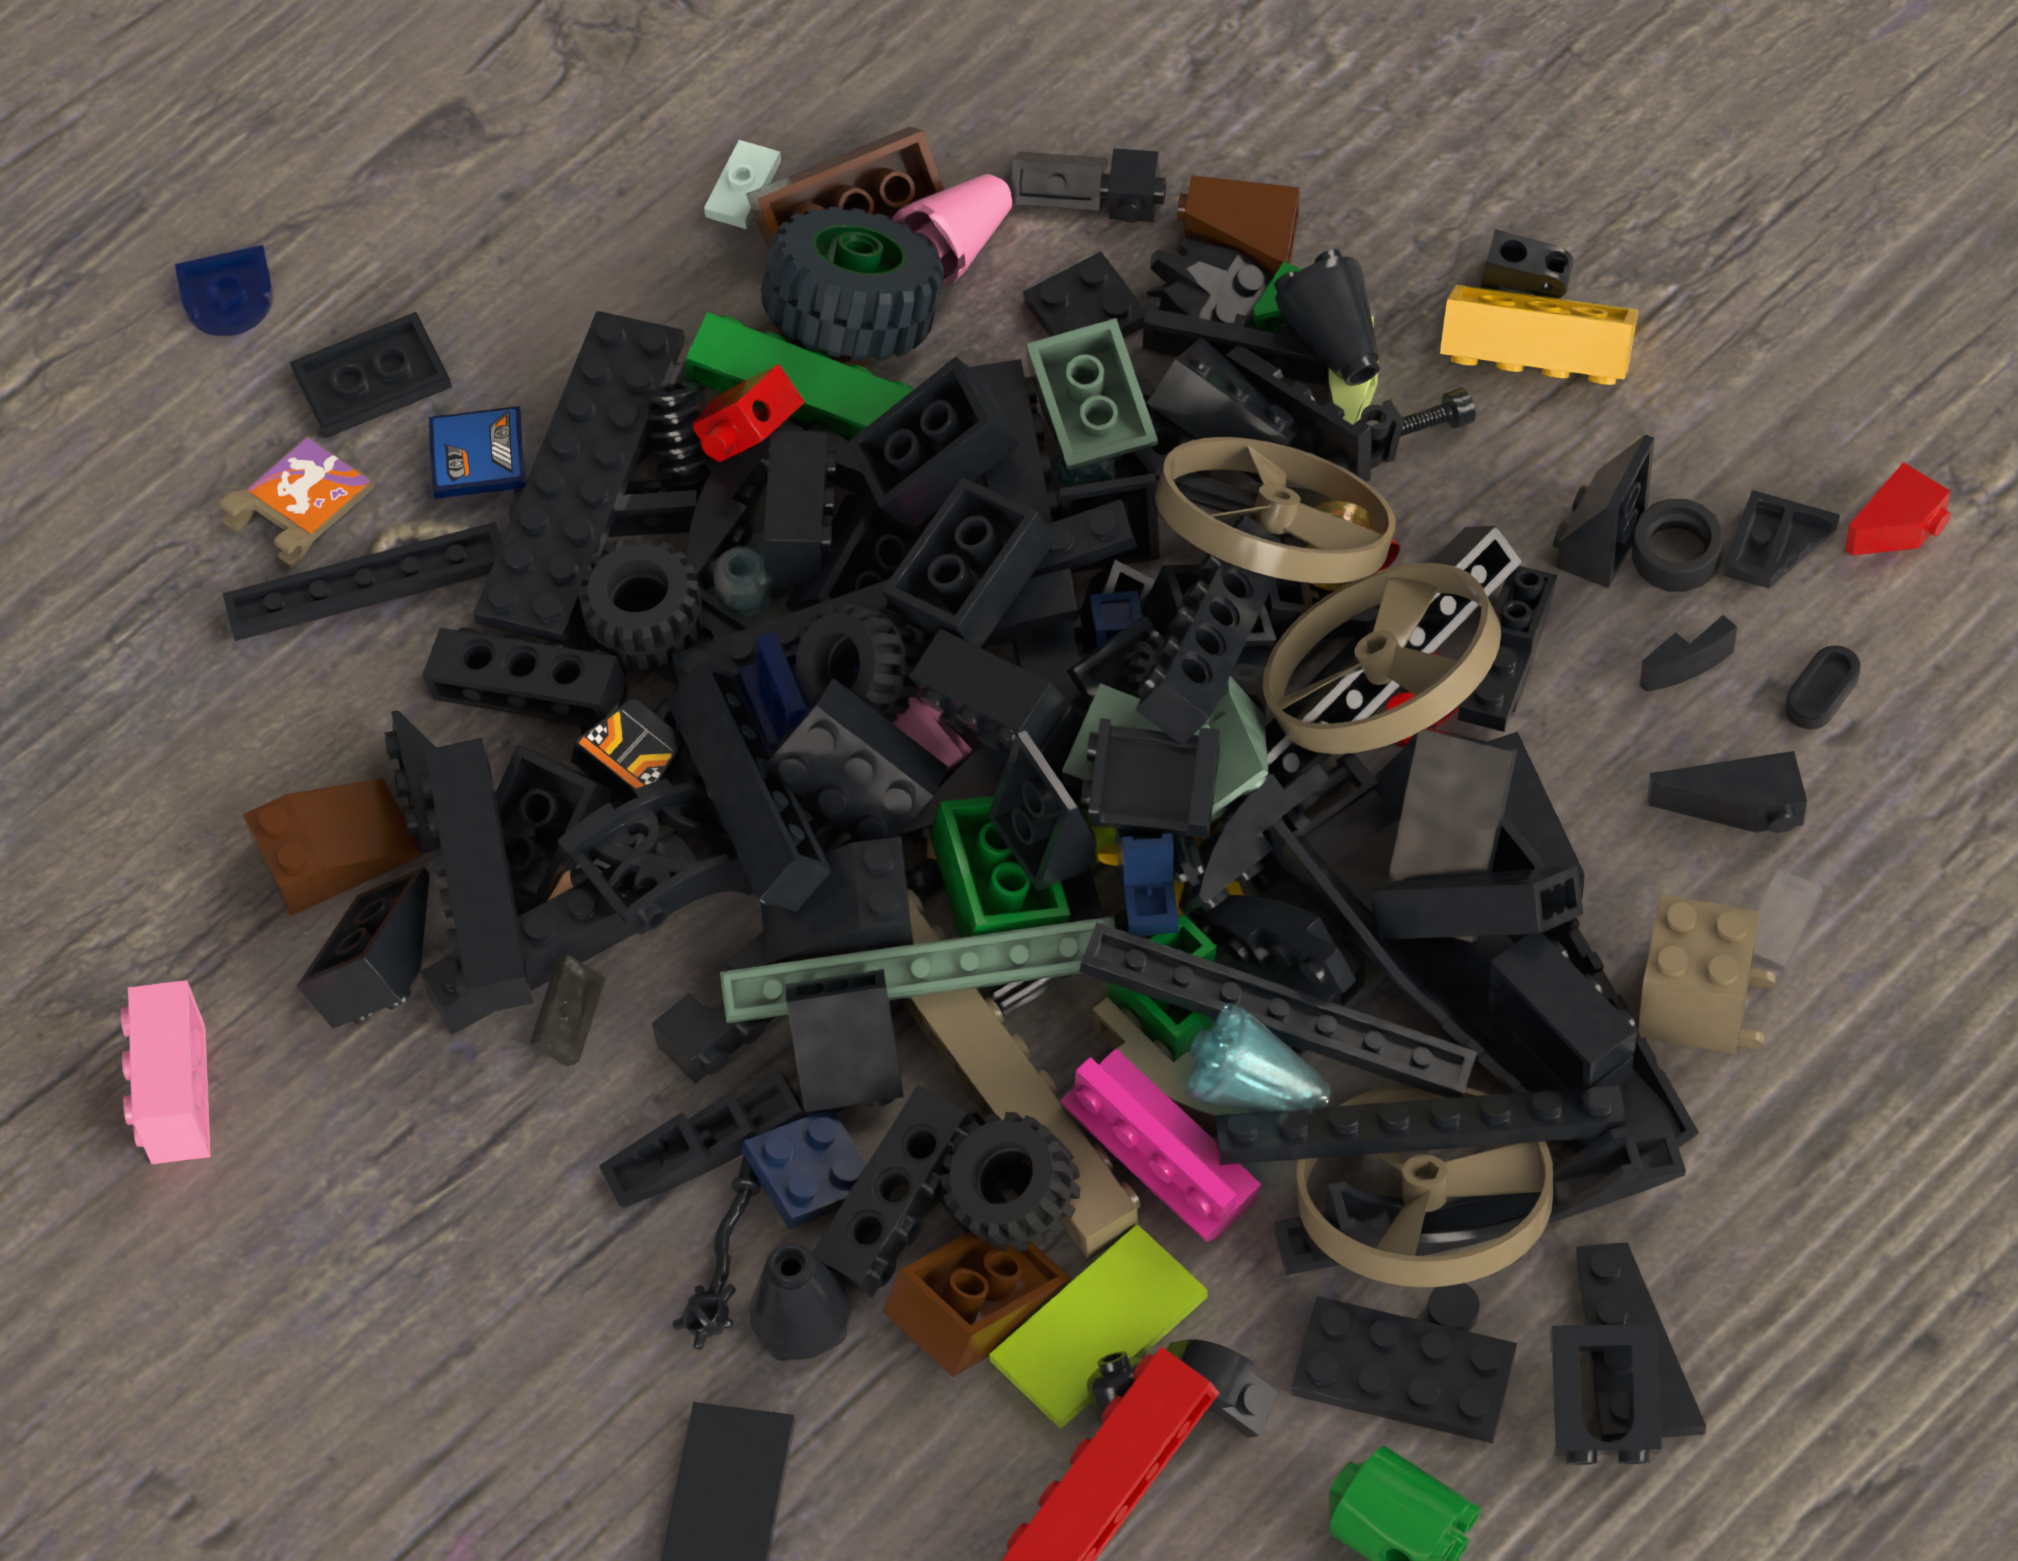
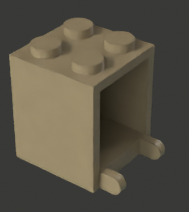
M1660 894L1643 980L1638 1032L1641 1038L1645 1037L1647 1039L1735 1055L1738 1046L1751 1049L1763 1047L1764 1034L1741 1028L1749 986L1766 989L1772 988L1776 979V975L1771 971L1752 968L1760 911Z

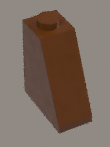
M1191 175L1188 193H1180L1177 219L1185 220V238L1240 251L1273 275L1277 273L1283 262L1291 264L1300 216V187Z

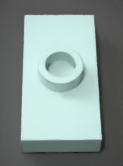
M739 140L704 207L705 217L747 230L754 214L746 193L771 183L781 163L780 151Z

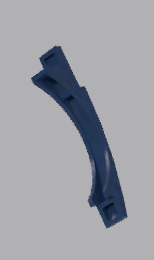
M1138 591L1090 594L1095 650L1134 621L1143 617L1141 615ZM1114 828L1128 933L1136 936L1178 933L1179 921L1173 883L1174 845L1172 833L1163 834Z

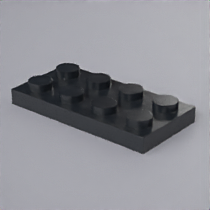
M1317 1296L1292 1384V1396L1493 1444L1517 1351V1343Z

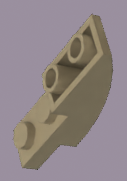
M1108 997L1093 1008L1094 1032L1113 1051L1117 1048L1209 1136L1217 1138L1215 1115L1256 1112L1243 1095L1237 1094L1234 1096L1223 1085L1221 1075L1208 1061L1201 1063L1189 1051L1175 1061L1165 1044L1159 1040L1152 1042L1142 1032L1139 1020L1128 1008L1123 1007L1119 1009Z

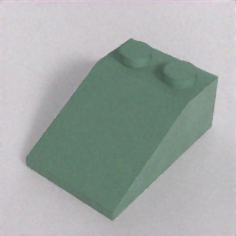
M1116 318L1026 344L1028 370L1030 376L1034 377L1041 409L1067 470L1158 445V439Z

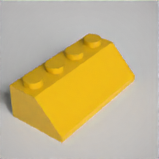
M1456 285L1447 298L1440 354L1451 355V362L1462 365H1477L1478 359L1494 361L1496 362V368L1506 371L1520 372L1524 370V366L1542 368V374L1549 377L1569 378L1570 372L1588 374V381L1611 385L1616 383V379L1624 380L1628 372L1638 309Z

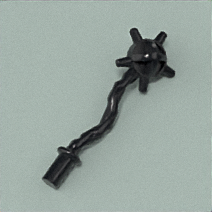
M743 1156L738 1178L734 1179L731 1183L732 1189L737 1192V1195L725 1217L721 1220L715 1235L714 1252L717 1260L711 1284L707 1291H705L702 1285L696 1286L695 1294L688 1299L689 1304L685 1307L683 1317L673 1321V1328L675 1330L687 1328L695 1336L693 1347L697 1350H701L704 1347L707 1337H711L714 1334L719 1335L723 1332L724 1328L729 1329L733 1325V1321L728 1318L729 1306L727 1301L735 1293L736 1288L732 1284H728L724 1288L731 1264L729 1238L735 1224L749 1204L750 1197L758 1195L761 1191L760 1185L757 1183L758 1178L745 1156Z

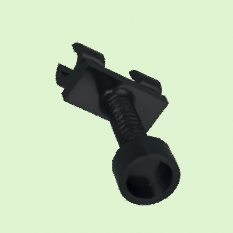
M1458 388L1444 393L1441 397L1440 405L1401 417L1391 399L1384 401L1382 406L1369 405L1365 407L1361 413L1360 420L1365 423L1371 420L1378 421V424L1371 426V450L1374 451V453H1371V468L1380 465L1382 459H1385L1386 463L1394 461L1399 439L1404 435L1447 422L1454 429L1473 423L1476 412L1468 391L1464 388Z

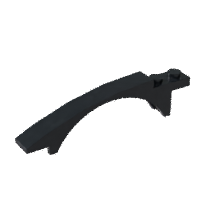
M1625 1127L1611 1129L1580 1152L1553 1165V1202L1548 1223L1615 1202L1685 1176L1686 1169L1672 1127L1631 1135L1627 1134ZM1345 1182L1328 1184L1325 1210L1320 1214L1334 1228L1346 1236L1376 1249L1405 1203L1403 1198L1375 1195L1353 1188ZM1542 1192L1447 1198L1446 1203L1441 1208L1425 1213L1415 1256H1426L1504 1236L1529 1215ZM1301 1217L1275 1221L1274 1234L1286 1275L1340 1265L1323 1252L1312 1240L1304 1227Z

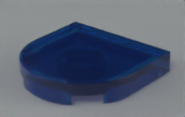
M263 245L175 264L185 313L189 321L202 332L215 336L238 335L257 326L271 309L274 293Z

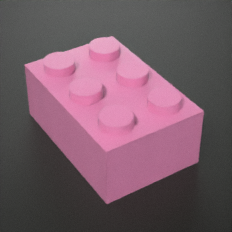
M185 980L128 987V1007H121V1024L124 1036L130 1037V1050L122 1052V1066L126 1081L131 1080V1094L124 1095L123 1106L127 1125H133L136 1146L145 1148L151 1164L211 1157L206 1029L189 983Z

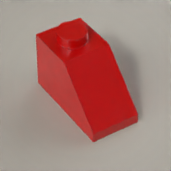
M1903 462L1848 525L1845 551L1853 556L1920 548L1930 535L1938 536L1947 525L1951 513L1947 511L1951 491Z

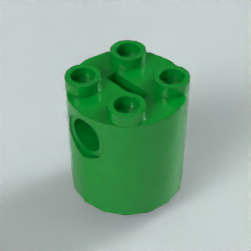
M1384 1445L1378 1448L1366 1462L1355 1464L1350 1461L1339 1472L1328 1494L1330 1513L1328 1532L1331 1536L1369 1561H1459L1470 1543V1539L1464 1536L1463 1533L1467 1534L1479 1518L1482 1508Z

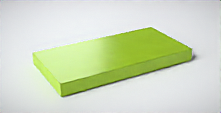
M1136 1224L989 1354L990 1362L1061 1429L1092 1402L1087 1389V1379L1099 1368L1097 1364L1099 1359L1119 1351H1125L1128 1357L1141 1358L1208 1298V1289Z

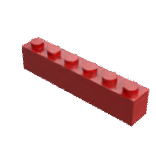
M1162 1346L1154 1356L1152 1354L1145 1356L1133 1373L1132 1378L1135 1380L1133 1385L1123 1398L1117 1396L1109 1403L1101 1417V1421L1104 1424L1092 1440L1086 1438L1077 1446L1070 1458L1071 1468L1060 1482L1055 1480L1045 1489L1038 1502L1041 1508L1029 1524L1024 1522L1013 1532L1007 1543L1009 1551L1001 1561H1095L1216 1399L1219 1391L1209 1380Z

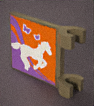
M306 436L246 489L230 492L221 500L220 508L228 512L222 518V521L232 530L238 532L246 526L256 510L281 527L284 531L275 538L274 544L283 551L276 555L277 561L291 570L303 560L311 544L375 488V481L309 436Z

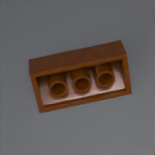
M909 126L746 193L761 235L770 249L771 240L776 229L797 213L802 215L806 210L817 208L819 211L826 210L827 207H840L841 210L850 211L852 208L863 209L865 210L864 213L872 215L879 213L888 216L889 220H892V217L903 206L945 189L923 130Z

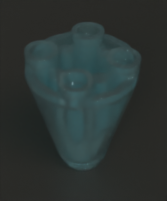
M1228 1003L1223 1007L1210 1031L1200 1030L1192 1042L1190 1056L1196 1058L1193 1072L1186 1085V1094L1204 1103L1256 1112L1326 1107L1331 1086L1323 1080L1322 1075L1250 1012L1232 1003Z

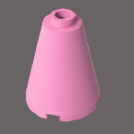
M984 174L903 206L892 217L891 221L895 223L901 221L910 226L913 233H921L928 240L929 245L934 246L944 270L941 287L950 286L962 277L1011 210V191L1002 179L990 174Z

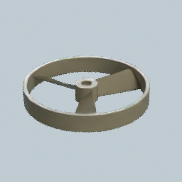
M1212 437L1193 440L1179 445L1169 452L1165 458L1155 493L1156 505L1162 517L1178 534L1193 545L1241 568L1267 576L1298 582L1343 583L1370 576L1384 564L1396 526L1394 513L1387 501L1372 486L1355 474L1316 455L1285 445L1255 439ZM1237 470L1258 473L1263 485L1259 488L1254 508L1217 513L1202 511L1181 493L1173 480L1179 476L1196 471ZM1286 481L1307 487L1331 498L1352 511L1370 529L1300 503L1301 498L1299 495L1285 487ZM1244 514L1251 515V519L1268 532L1273 534L1290 533L1320 550L1289 546L1262 539L1235 529L1215 518L1243 516Z
M1415 563L1383 569L1365 578L1352 581L1328 594L1305 611L1286 630L1274 646L1264 669L1262 686L1264 697L1284 734L1295 744L1303 748L1321 753L1347 754L1384 747L1410 737L1439 721L1460 705L1477 688L1496 658L1501 640L1500 622L1482 585L1475 577L1460 568L1439 563ZM1437 593L1463 596L1481 606V617L1477 632L1459 660L1405 648ZM1380 604L1373 633L1362 638L1355 647L1354 652L1359 664L1284 697L1285 689L1294 670L1305 655L1322 638L1350 618ZM1360 670L1364 671L1367 679L1372 684L1381 685L1394 681L1416 695L1412 699L1380 714L1344 723L1321 724L1305 722L1293 718L1283 711L1287 706L1328 683Z
M1398 1084L1363 1093L1339 1106L1441 1099L1445 1097L1407 1084ZM1465 1087L1462 1097L1489 1094ZM1545 1141L1516 1143L1443 1162L1436 1156L1426 1154L1416 1155L1407 1161L1398 1152L1373 1154L1402 1171V1198L1405 1203L1375 1249L1353 1240L1334 1228L1316 1209L1306 1185L1310 1172L1319 1158L1298 1159L1297 1163L1298 1208L1304 1227L1312 1240L1323 1252L1340 1265L1362 1276L1389 1284L1410 1287L1450 1286L1474 1281L1500 1271L1523 1256L1536 1243L1548 1223L1552 1210L1553 1165L1550 1151ZM1542 1192L1529 1215L1518 1226L1497 1240L1478 1248L1454 1254L1415 1256L1425 1213L1441 1208L1446 1203L1447 1198Z

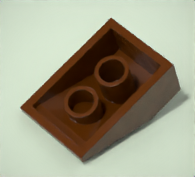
M383 778L286 794L243 814L253 844L290 916L423 856L414 836L407 835L404 817Z
M969 1231L900 1269L882 1312L948 1374L955 1377L986 1359L992 1351L1070 1283L1071 1278L1031 1241L1027 1244V1250L1016 1251L1008 1245L1005 1251L995 1248L990 1242L986 1244Z

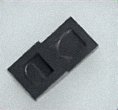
M1722 615L1691 643H1688L1675 632L1642 661L1640 686L1647 692L1680 684L1708 671L1734 652L1737 626Z

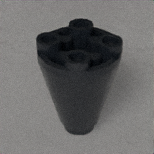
M1339 249L1327 250L1316 257L1314 264L1299 272L1286 273L1275 281L1274 287L1277 291L1275 302L1280 314L1337 377L1344 379L1346 385H1360L1372 379L1379 372L1380 367L1377 363L1379 354L1363 271L1358 260L1352 257H1343Z
M782 1244L775 1248L768 1256L749 1304L751 1328L760 1344L769 1350L772 1357L781 1361L815 1358L834 1346L841 1344L846 1338L847 1326L851 1316L848 1293L839 1278L812 1252L799 1244Z

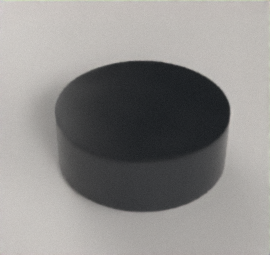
M1461 1283L1436 1287L1430 1294L1428 1316L1431 1323L1469 1331L1478 1321L1480 1302L1477 1293L1469 1285Z

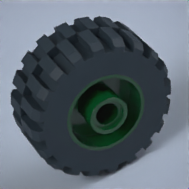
M827 207L823 211L814 208L806 210L802 215L797 213L791 216L773 234L761 288L762 305L776 328L781 327L784 335L791 340L798 339L802 341L803 346L811 350L820 349L826 351L827 355L839 358L840 355L852 357V360L865 361L869 357H874L876 360H886L893 354L897 357L902 356L915 349L927 338V335L931 332L944 270L934 246H930L928 240L921 233H913L911 227L901 221L895 223L889 220L888 216L879 213L872 215L864 213L865 210L856 208H852L851 211L841 210L840 207Z

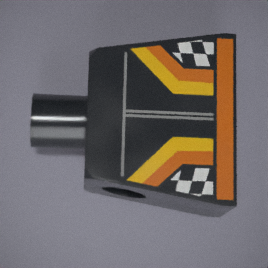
M665 697L653 711H650L638 700L631 699L576 740L570 761L590 777L620 791L617 799L623 804L633 800L632 794L634 789L666 779L680 757L685 740L682 735L674 730L676 728V721L667 704L669 698Z

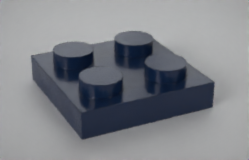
M825 1110L744 1141L742 1148L743 1155L788 1229L838 1211L867 1166L835 1112Z

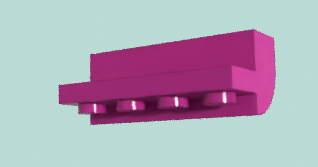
M1117 1048L1100 1064H1097L1090 1057L1076 1070L1074 1088L1060 1100V1105L1205 1242H1210L1224 1233L1258 1201L1261 1183L1240 1164L1220 1165L1217 1142Z

